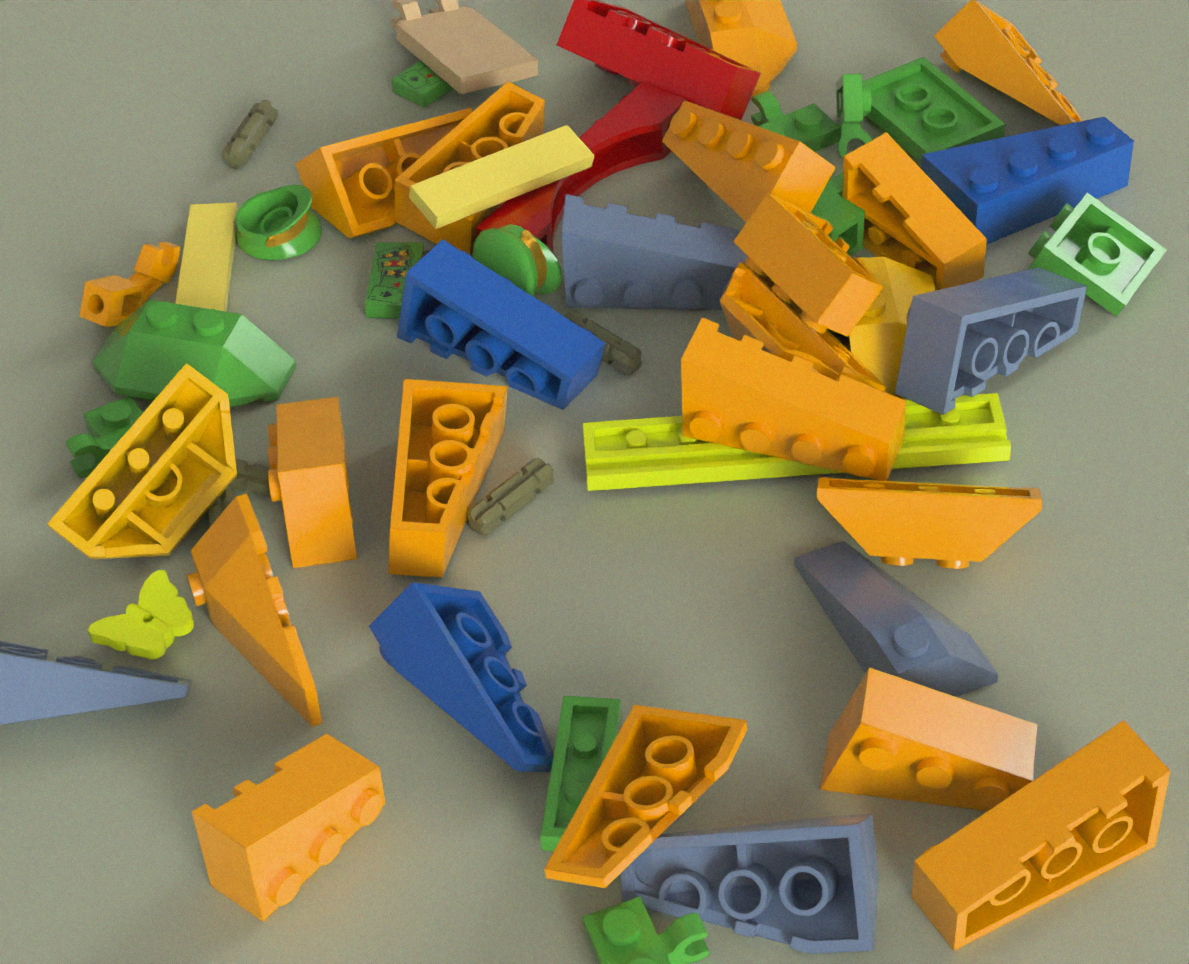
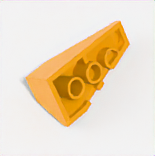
M467 108L323 146L295 164L303 186L311 191V208L349 239L392 226L396 223L395 179L470 115L472 109Z
M247 493L242 494L232 500L192 548L191 554L196 572L186 575L195 606L206 605L213 626L313 727L322 724L316 686L295 626L290 624L278 577H273L266 555L267 545Z

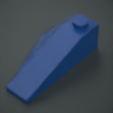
M412 582L369 625V628L380 644L379 651L383 659L514 770L523 772H551L554 753L539 714L522 700L520 692L527 686L523 673L514 668L510 669L505 654L512 648L506 631L481 592Z

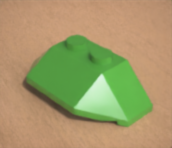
M148 300L116 326L92 361L95 371L102 376L115 394L155 400L187 363L228 394L229 407L245 405L261 398L264 401L279 400L296 368L295 359L242 314L156 300Z

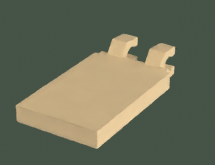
M391 0V6L394 9H398L401 16L391 18V26L397 31V41L460 94L502 85L508 81L514 82L538 76V59L474 8L459 7L457 0H435L439 7L429 9V14L421 15L416 0Z

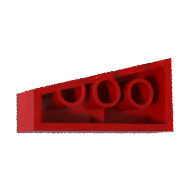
M598 0L573 1L556 44L565 50L594 62V66L614 75L620 74L629 78L627 82L635 87L645 82L688 99V102L738 120H742L761 75L760 72L625 7Z

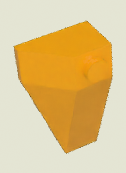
M970 0L934 35L944 49L940 54L941 58L956 73L963 69L1058 125L1083 121L1071 102L1058 90L1054 89L1058 86L1052 75L1048 72L1046 73L1039 65L1042 60L1013 23L977 0Z
M633 705L545 866L546 878L606 888L728 770L748 730L746 720Z

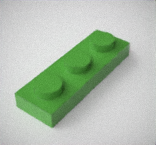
M563 695L540 834L542 851L555 850L617 737L622 717L621 699Z

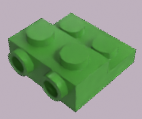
M1086 193L1075 208L1068 203L1062 208L1049 226L1056 231L1054 235L1045 230L1028 252L1035 259L1029 269L1040 267L1086 285L1085 294L1117 317L1167 249L1089 193Z

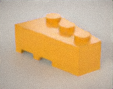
M887 132L844 156L842 197L865 210L863 248L876 257H886L932 275L935 290L975 282L984 277L986 237Z
M767 193L733 241L748 256L744 263L758 275L766 279L770 278L775 283L771 289L778 297L793 306L798 305L803 310L799 317L809 327L822 334L827 329H830L848 337L883 289V286L860 259L856 257L852 259L846 253L850 246L843 239L838 237L834 242L828 236L834 228L828 221Z
M869 667L828 735L820 790L989 811L1033 781L1037 724Z

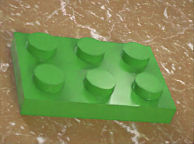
M925 57L918 58L862 81V85H870L871 112L867 113L866 116L884 132H887L891 138L920 163L922 154L1005 137L1006 124Z

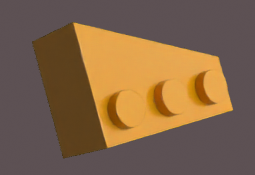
M330 397L276 404L277 423L268 424L270 447H268L270 465L268 479L272 502L282 501L293 568L357 560L352 525L353 514L352 507L349 504L348 488H350L339 398Z
M327 733L274 763V772L276 774L255 785L247 779L235 786L233 789L235 798L213 809L205 803L192 811L210 885L262 922L279 906L289 903L299 891L300 886L321 865L329 864L338 855L342 845L362 826L372 823L379 815L382 806L386 804L380 767Z

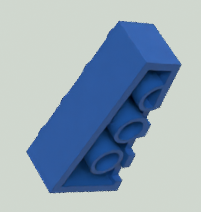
M1104 116L922 154L921 169L986 237L987 245L1057 216L1066 203L1075 208L1086 193L1097 199L1128 186L1134 140Z
M442 239L406 272L397 338L410 344L416 338L431 344V353L448 359L452 354L470 361L472 371L488 377L495 372L506 377L509 387L562 410L598 375L605 342L597 338L589 330L581 328L556 312L550 305L537 300L515 286L509 279L493 272L473 259L471 255L460 251Z

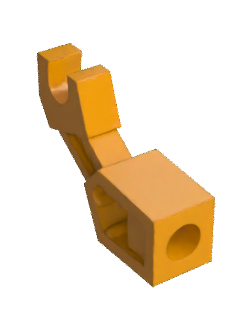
M166 241L159 242V247L152 244H144L133 270L136 272L128 280L117 275H111L85 281L79 317L105 327L118 326L141 307L163 283L169 284L177 270L181 247Z

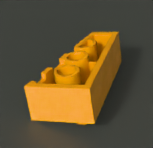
M404 379L390 523L388 574L443 578L468 519L466 513L476 500L504 433L508 386Z

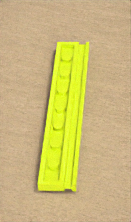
M998 393L977 394L973 397L968 395L959 396L956 398L955 408L944 415L909 399L905 400L904 439L892 469L1010 460L1011 443L1010 440H1007V428ZM682 416L583 423L588 491L844 473L683 436Z

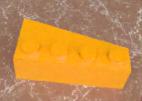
M509 81L506 82L395 179V222L435 244H438L443 239L460 251H464L472 256L477 233L476 227L504 202L435 229L410 200V186L542 135L545 100Z
M685 100L678 112L673 116L670 127L662 139V142L746 223L767 193L811 213L836 168L798 140Z
M701 318L681 358L683 436L879 481L888 480L904 439L905 400L842 374L836 380L820 374L813 367V362L795 355L792 362L763 351L764 342L746 335L743 336L741 341L717 332L720 324Z
M1123 720L941 843L923 852L919 858L914 860L911 898L954 951L1155 847L1170 769Z

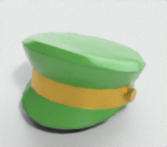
M293 184L258 193L246 200L238 209L235 218L237 224L236 238L239 248L247 255L262 260L292 258L313 248L320 240L322 227L320 219L309 209L312 202L311 191L305 186Z
M508 224L500 228L481 231L475 239L472 253L473 259L498 275L509 279L515 286L531 296L553 293L560 286L562 271L556 256L543 242L522 227Z

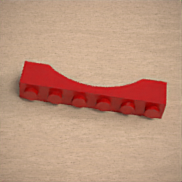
M642 82L627 96H624L601 119L596 120L579 137L594 154L592 167L507 200L490 216L485 217L476 227V238L481 231L500 228L508 224L517 225L529 231L554 254L553 242L557 226L564 214L566 194L578 197L595 183L616 172L639 164L663 160L672 151L662 142V139L670 127L673 116L678 112L683 101H688V99Z

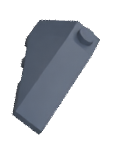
M845 541L794 557L795 567L865 674L870 667L955 697L997 682V672L971 635Z
M0 641V724L184 698L190 692L192 680L124 666H114L113 671L101 670V663L95 662L94 659L80 656H58L56 662L48 661L47 649Z
M872 814L806 818L661 834L620 873L623 902L641 896L647 909L676 917L698 913L702 921L733 929V933L751 938L759 936L790 945L791 949L809 954L873 951L875 948L879 875Z

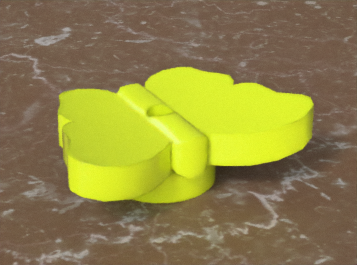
M158 570L152 573L144 582L140 590L138 605L131 603L126 607V614L100 619L92 623L87 630L92 643L109 646L117 651L127 650L133 656L158 659L171 646L175 636H183L192 631L194 619L185 599L179 596L177 588L169 581L165 570Z

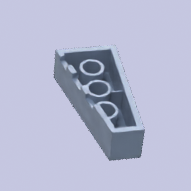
M566 194L561 229L566 308L722 310L719 301L731 275L739 262L744 263L748 257L733 242L741 230L703 222L698 227L682 225L675 221V216L656 213L655 219L626 213V206L607 203L606 209L585 205L583 204L582 197Z
M1037 267L914 295L907 313V330L895 394L944 415L955 408L956 398L963 394L970 397L977 395L986 389L987 379L997 373L1006 377L1018 370V365L1025 356L1030 355L1037 358L1077 334L1087 286Z

